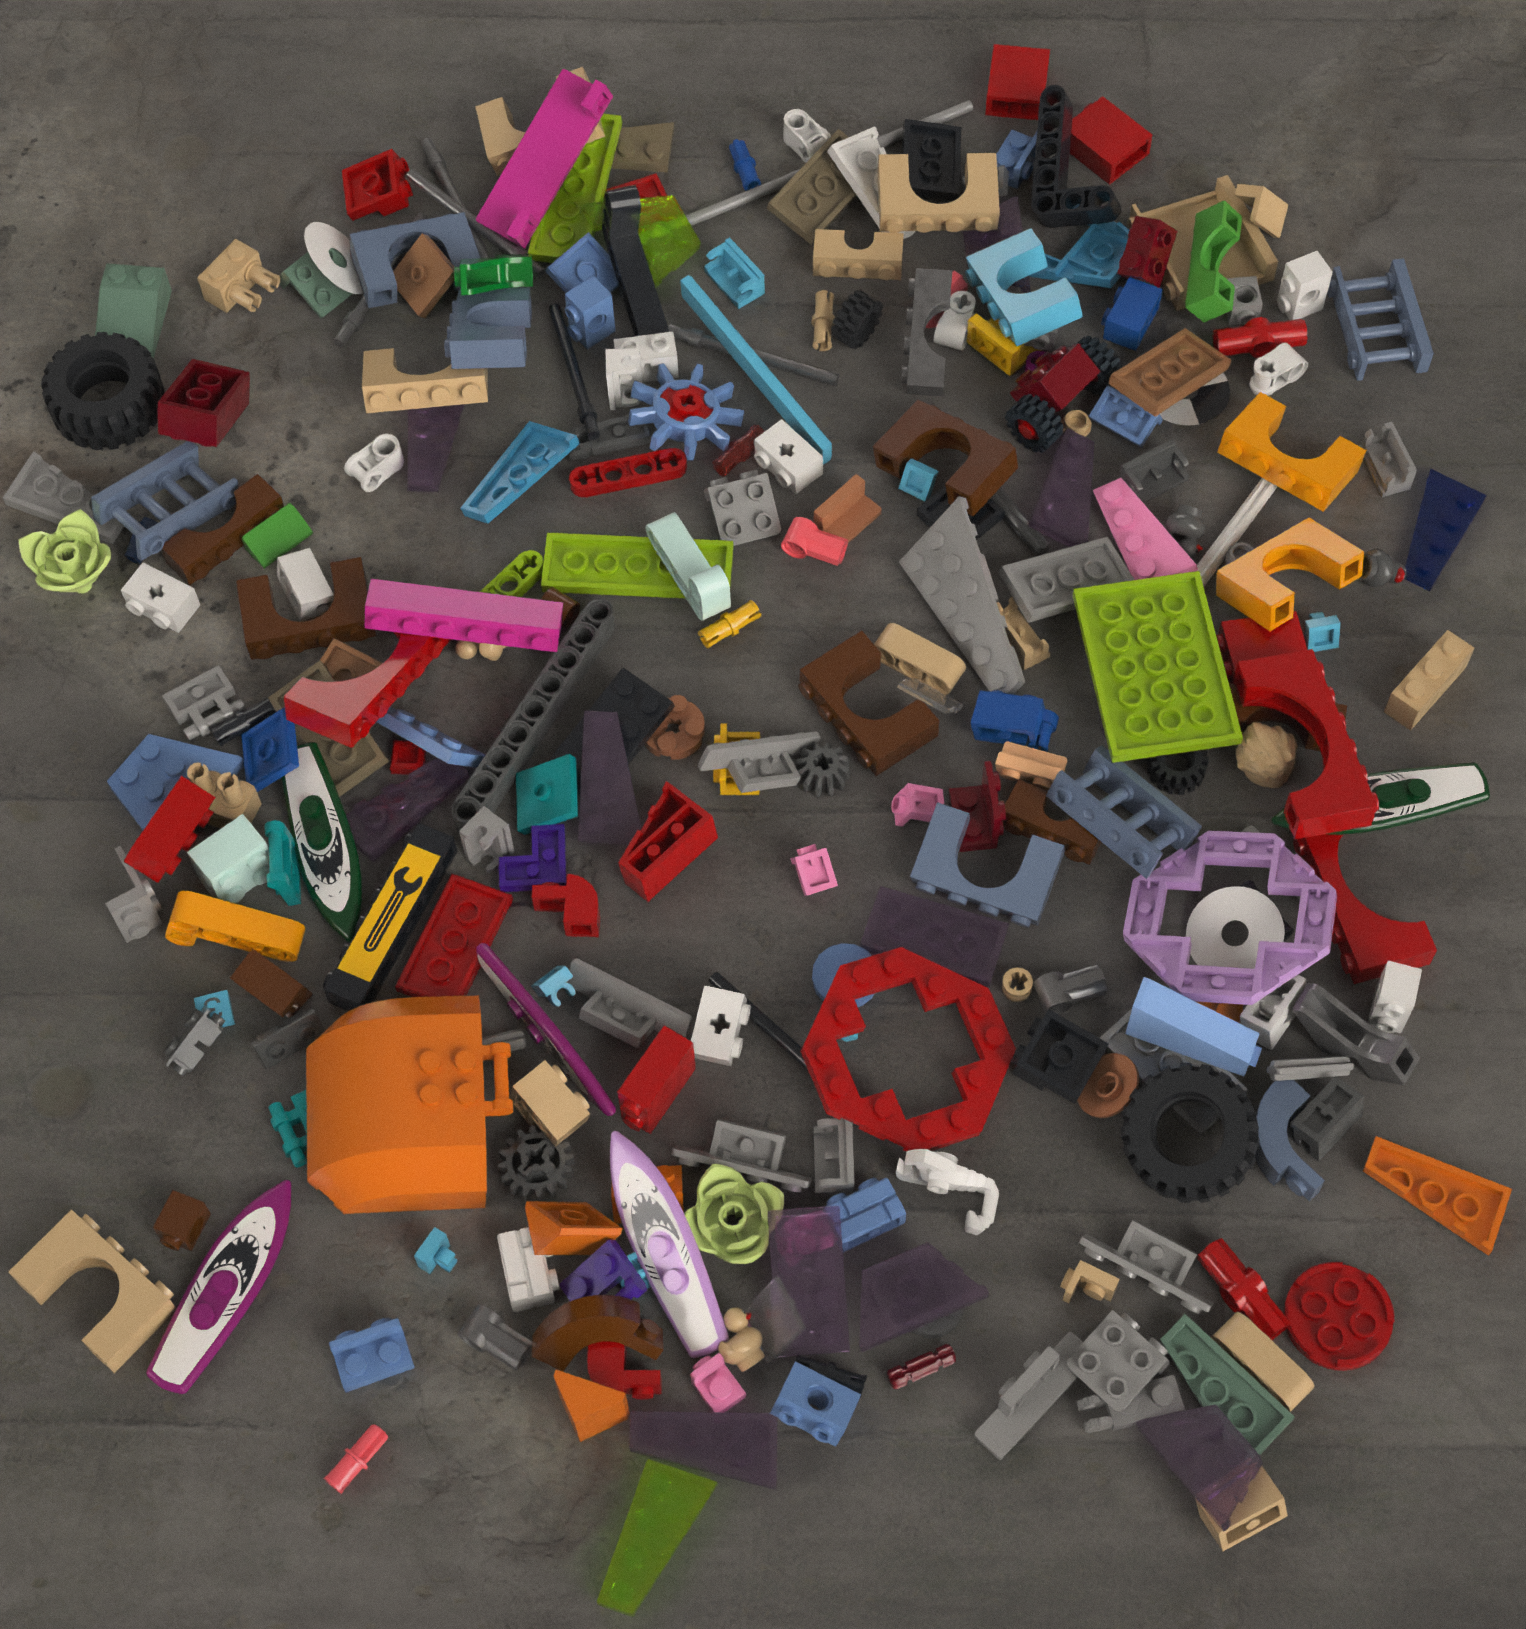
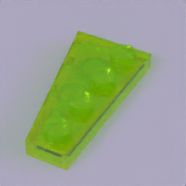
M647 1459L599 1593L597 1605L631 1617L635 1615L718 1486L716 1481Z

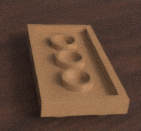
M1184 328L1112 373L1108 384L1156 417L1228 370L1231 359Z

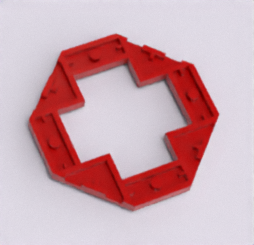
M899 947L839 966L800 1052L826 1114L839 1120L843 1118L859 1126L858 1129L883 1141L887 1139L904 1147L903 1150L907 1152L914 1149L934 1151L979 1136L1016 1048L988 987L903 947ZM912 982L924 1012L953 1003L956 1004L980 1061L955 1068L951 1073L963 1099L962 1102L906 1120L893 1089L860 1098L836 1040L863 1032L866 1027L855 999Z

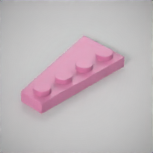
M1122 478L1093 490L1122 558L1134 580L1195 572L1198 570L1197 564Z

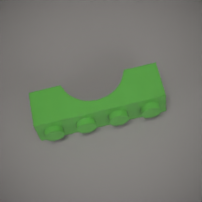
M1225 200L1196 213L1185 307L1203 323L1233 310L1235 286L1220 274L1218 270L1227 251L1240 240L1242 216Z

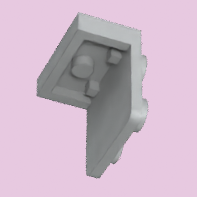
M752 470L739 474L740 480L729 482L728 477L710 481L711 487L703 490L706 502H711L720 540L734 541L735 546L778 535L781 532V525L768 473L758 475L757 470Z
M118 846L114 849L134 888L105 904L126 943L133 939H140L146 936L150 930L162 925L163 923L157 912L163 909L147 878L141 872L123 862L127 854L124 853L121 846Z
M1112 1310L1067 1361V1366L1114 1411L1122 1412L1157 1373L1161 1375L1170 1363L1165 1357L1168 1351L1156 1339L1151 1337L1147 1341L1137 1332L1141 1327L1125 1312L1120 1317Z

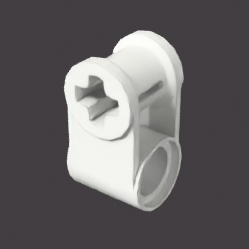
M792 109L784 116L783 139L786 145L790 146L806 163L831 135L805 111Z
M957 291L951 295L950 309L944 311L938 321L934 334V343L961 351L965 349L968 320L974 315L973 311L976 304L975 297L971 293Z
M1287 342L1282 343L1274 350L1255 360L1253 366L1255 374L1249 382L1250 390L1256 395L1259 392L1267 396L1272 395L1285 385L1298 380L1307 370L1308 362Z
M387 433L377 436L371 443L347 460L344 471L347 475L354 476L361 483V488L365 492L374 491L382 482L403 467L404 457L398 439L394 435Z

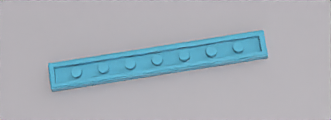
M688 275L681 279L682 298L789 426L823 456V465L829 462L832 457V443L692 276Z

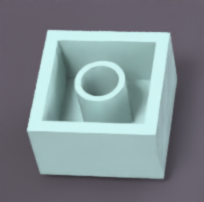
M243 814L187 852L200 882L211 896L231 903L239 902L249 890L257 885L266 883V875L270 873L269 849L266 841Z

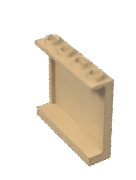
M1228 175L1217 178L1215 191L1143 213L1139 211L1136 203L1131 205L1130 217L1127 219L1129 230L1133 225L1135 216L1160 219L1178 231L1162 280L1164 295L1168 301H1172L1177 311L1186 308L1185 300L1196 213L1224 200L1242 216L1240 240L1227 251L1220 263L1218 272L1226 279L1256 276L1258 285L1274 280L1278 260L1259 227L1250 221L1251 214L1245 203L1235 196L1236 188Z

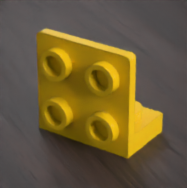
M976 313L968 320L966 342L1007 375L1011 376L1026 364L1027 356L1030 353L1041 351L1024 344L1016 347L1010 336L1005 338L1002 334L998 319L995 321L992 318L985 320Z

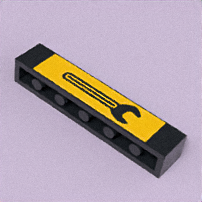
M421 823L417 824L413 833L409 832L402 846L403 851L397 860L394 859L389 865L387 879L383 886L377 887L373 893L370 909L366 915L362 914L356 924L354 937L351 942L344 944L340 952L338 965L334 971H329L325 977L323 990L330 1004L350 1011L359 1006L374 1002L458 852L453 836Z

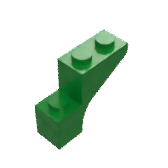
M513 254L496 255V258L460 259V266L454 267L455 288H461V295H474L503 288L533 287L532 255Z

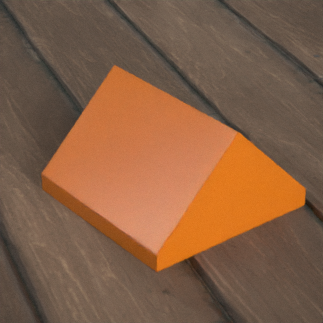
M526 1201L525 1211L534 1255H592L605 1242L615 1240L621 1235L622 1228L587 1202Z
M557 1369L555 1370L553 1377L559 1397L580 1442L628 1419L630 1412L626 1393Z

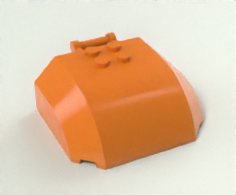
M479 995L395 998L368 1003L340 1016L307 1047V1182L316 1190L319 1189L343 1214L476 1209L486 1207L485 1116L512 1114L513 1100L509 1099L508 1058L511 1057V1045L506 1042L482 1045ZM485 1060L494 1061L495 1099L493 1101H485L483 1061Z

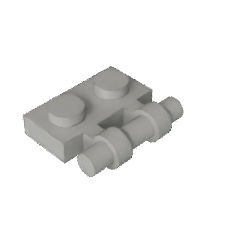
M219 665L162 695L164 702L179 725L190 719L194 723L183 729L189 741L199 735L201 737L211 733L210 729L236 716L235 712L238 710L242 712L246 710L241 699L231 704H228L226 701L228 698L236 695ZM217 705L218 711L205 718L202 717L201 713Z

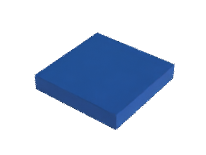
M285 707L241 734L246 782L253 785L257 792L299 767L295 723L286 719Z

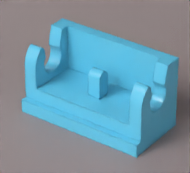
M730 237L724 243L708 252L706 257L709 260L714 259L716 256L717 258L704 266V272L738 309L765 294L764 274Z

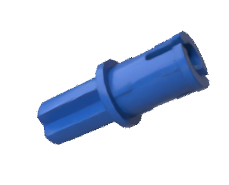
M733 140V143L729 145V150L734 160V171L739 174L744 190L747 191L761 185L755 169L756 161L750 156L745 141Z

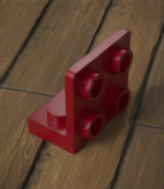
M984 761L981 785L949 789L950 807L968 812L970 815V822L959 852L996 849L998 837L1004 835L1003 820H1006L1004 801H999L998 791L1001 790L1000 775L998 771L993 772L991 761Z

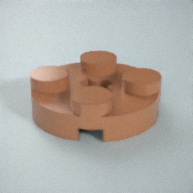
M674 695L668 699L674 703L675 707L646 742L645 747L655 756L661 757V754L663 756H671V760H679L692 755L700 748L705 733V720L702 712L695 704L687 701L682 695ZM669 724L679 725L678 733L674 734L673 731H665Z

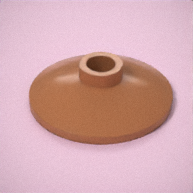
M1110 1053L1103 1055L1077 1100L1081 1109L1095 1118H1108L1123 1111L1124 1106H1128L1131 1101L1129 1098L1130 1094L1135 1088L1138 1089L1139 1072L1136 1065L1131 1059L1122 1054Z

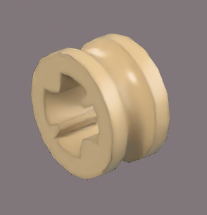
M1016 967L1008 970L1003 976L1002 982L1004 996L1014 1002L1024 1001L1030 996L1033 986L1032 975L1023 968ZM1019 979L1018 983L1021 980L1024 981L1023 990H1016V986L1012 989V980Z

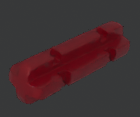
M944 1344L935 1348L936 1351L934 1353L931 1351L904 1362L905 1365L903 1367L897 1365L887 1371V1378L893 1389H899L906 1386L909 1380L915 1382L939 1371L938 1368L940 1366L946 1368L956 1362V1355L950 1344Z

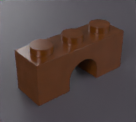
M1018 779L1005 803L1006 820H1003V827L1013 835H1023L1030 839L1032 835L1062 844L1065 848L1064 854L1068 859L1090 865L1101 841L1072 817L1065 821H1055L1049 818L1044 812L1047 805L1048 797H1046L1048 791Z

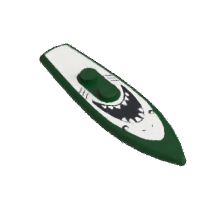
M307 742L297 745L299 767L281 777L290 831L295 840V854L302 878L317 909L340 936L347 942H351L356 933L355 928L360 918L362 904V877L359 857L345 810L319 746L316 742Z
M1475 762L1368 773V784L1371 792H1375L1379 800V810L1375 813L1372 825L1327 834L1344 835L1384 830L1463 809L1487 801L1490 798L1489 784L1484 772ZM1284 807L1272 818V823L1290 829L1284 814Z

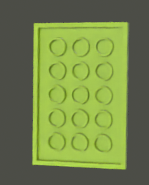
M1200 571L1073 589L1072 596L1112 763L1242 743L1243 736Z

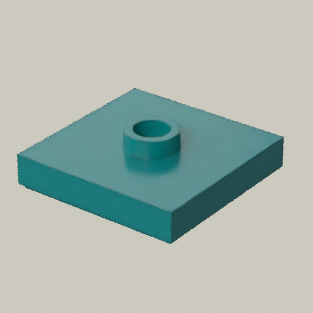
M567 754L516 773L518 832L526 835L531 833V825H552L578 816L575 757Z

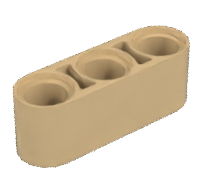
M889 623L874 643L881 652V663L942 695H948L966 670L964 661L957 655L895 623Z
M1236 1312L1211 1336L1225 1352L1289 1412L1314 1389V1383L1307 1373L1242 1313Z

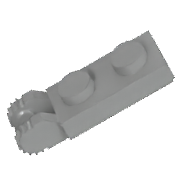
M1174 1375L1151 1380L1122 1412L1114 1411L1097 1394L1076 1402L1079 1411H1090L1106 1406L1109 1415L1086 1421L1083 1424L1085 1433L1111 1428L1114 1431L1180 1415L1185 1411Z

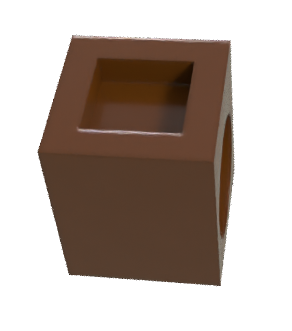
M172 1190L153 1229L159 1236V1242L163 1246L174 1251H179L181 1247L192 1252L211 1213L204 1202Z

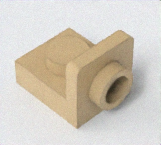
M1080 1260L1076 1269L1068 1268L1060 1286L1065 1289L1063 1301L1070 1303L1079 1286L1084 1288L1083 1292L1089 1297L1100 1301L1104 1298L1111 1302L1120 1279Z

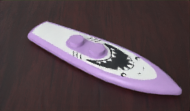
M613 1131L610 1142L611 1181L615 1203L632 1250L636 1252L637 1260L641 1269L645 1272L646 1279L688 1355L691 1358L710 1355L718 1350L721 1341L727 1342L729 1336L709 1275L689 1223L675 1194L650 1158L620 1132Z

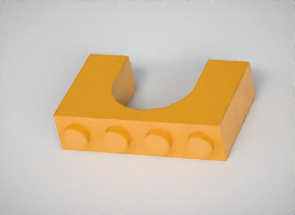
M1259 392L1225 429L1217 453L1324 512L1358 473L1367 450L1339 436L1324 454L1313 459H1298L1282 453L1272 444L1270 437L1279 428L1287 406Z
M1309 517L1217 570L1216 596L1268 631H1271L1293 618L1295 592L1269 575L1286 569L1305 570L1317 575L1340 590L1362 577L1364 551Z

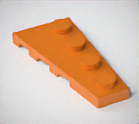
M1375 1137L1363 1172L1489 1256L1493 1250L1512 1188L1380 1137Z

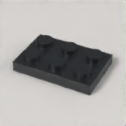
M905 119L902 154H908L909 182L917 196L949 201L958 199L960 192L962 127Z

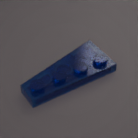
M1430 469L1405 563L1407 571L1405 580L1425 590H1432L1484 504L1487 495Z

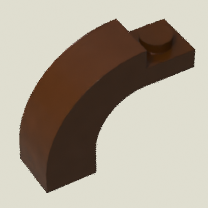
M614 1295L586 1296L558 1307L542 1321L532 1335V1357L564 1372L574 1356L584 1347L596 1342L612 1341L621 1343L657 1360L664 1350L663 1329L650 1319L640 1318V1303Z

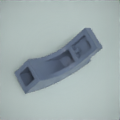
M1294 1080L1274 1081L1265 1092L1256 1112L1260 1142L1259 1150H1256L1255 1159L1262 1173L1273 1186L1284 1177L1288 1187L1296 1195H1303L1310 1202L1320 1192L1325 1180L1292 1149L1287 1136V1126L1303 1111L1311 1095Z

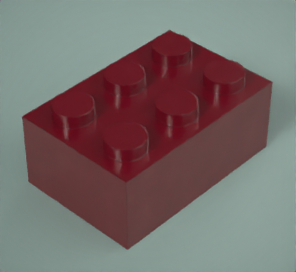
M192 359L158 401V434L169 436L175 440H186L199 443L201 446L217 448L249 404L250 372Z

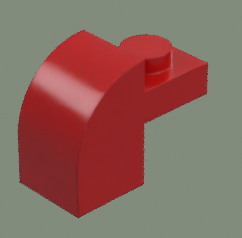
M567 874L566 886H561L554 882H545L542 885L532 886L534 911L564 912L563 925L566 936L599 937L600 909L595 889L586 879L574 874Z
M601 1341L588 1345L587 1367L590 1381L626 1394H632L634 1399L646 1400L653 1398L654 1394H662L660 1370H626L627 1351L625 1345L612 1341Z

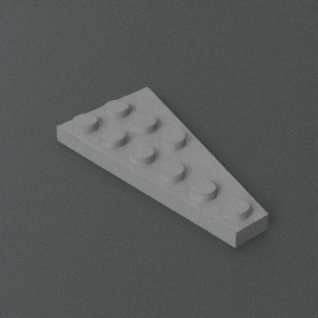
M958 497L901 558L899 563L990 692L999 690L1006 694L1014 695L1025 683V679L1015 648L1010 646L1005 628L1008 626L1005 617L1000 615L996 603L999 600L985 555L980 553L975 538L978 534L975 524L970 522L967 509H969L966 498Z

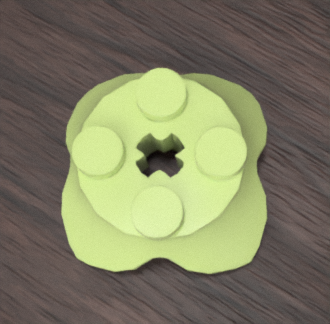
M81 509L65 516L59 522L56 532L53 534L38 531L18 539L23 561L37 575L35 578L37 584L45 590L86 593L92 588V583L96 581L111 559L110 547L105 543H100L99 532L94 521Z
M712 1164L699 1181L696 1205L687 1209L684 1215L700 1251L714 1254L717 1258L732 1264H749L758 1260L767 1250L769 1236L778 1225L783 1214L784 1193L770 1183L748 1184L741 1173L735 1169L720 1164ZM734 1214L736 1219L742 1218L738 1221L739 1224L737 1225L726 1224L727 1216Z

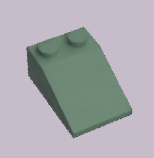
M106 263L99 290L95 336L97 332H107L108 335H113V332L123 334L126 339L131 337L139 341L140 345L145 346L150 351L152 358H154L172 292L165 268Z

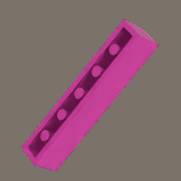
M371 579L365 603V629L557 652L562 624L563 603Z

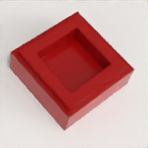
M394 740L390 764L391 774L424 775L427 751L410 741Z

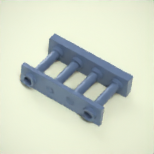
M1404 258L1392 260L1389 272L1385 273V276L1344 281L1340 266L1334 267L1327 295L1329 298H1333L1348 349V366L1350 369H1354L1356 380H1363L1367 364L1405 359L1413 363L1415 373L1428 372L1434 353ZM1386 288L1387 291H1391L1392 295L1391 300L1351 304L1348 292ZM1393 311L1394 314H1398L1400 321L1396 324L1358 328L1355 316ZM1400 335L1402 338H1405L1407 347L1365 352L1362 340Z
M186 441L92 496L93 519L100 525H103L116 518L135 535L137 558L142 561L152 554H157L161 551L164 543L184 528L192 531L225 510L234 507L236 504L234 491L238 489V480L232 478L226 483L219 485L199 467L198 446L194 442ZM186 475H190L209 493L196 500L176 481ZM165 489L185 507L174 514H170L151 496ZM137 504H141L160 522L146 529L127 510Z
M1102 745L1094 750L1082 772V776L1073 780L1061 770L1057 773L1046 794V797L1146 879L1150 877L1163 854L1161 852L1162 849L1171 845L1177 851L1181 848L1185 851L1191 846L1202 827L1125 763H1112L1109 750ZM1095 783L1109 795L1098 800L1086 788ZM1120 803L1133 816L1124 821L1110 809ZM1146 824L1159 836L1149 842L1136 829Z

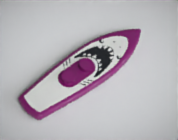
M479 944L476 949L479 963L507 999L506 1005L512 1015L517 1020L521 1018L527 1025L526 1030L536 1044L541 1043L573 1083L606 1116L614 1115L616 1112L615 1105L566 1037L488 944Z
M286 1179L249 1203L228 1224L199 1265L146 1370L147 1377L162 1389L178 1394H186L226 1342L260 1292L280 1253L288 1228L291 1210L290 1180Z

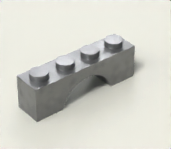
M916 268L915 278H909L908 296L914 297L913 307H907L906 325L911 326V337L905 336L903 355H909L908 366L902 365L901 384H907V394L943 396L946 358L938 355L928 346L924 337V330L928 322L935 315L950 309L952 270Z

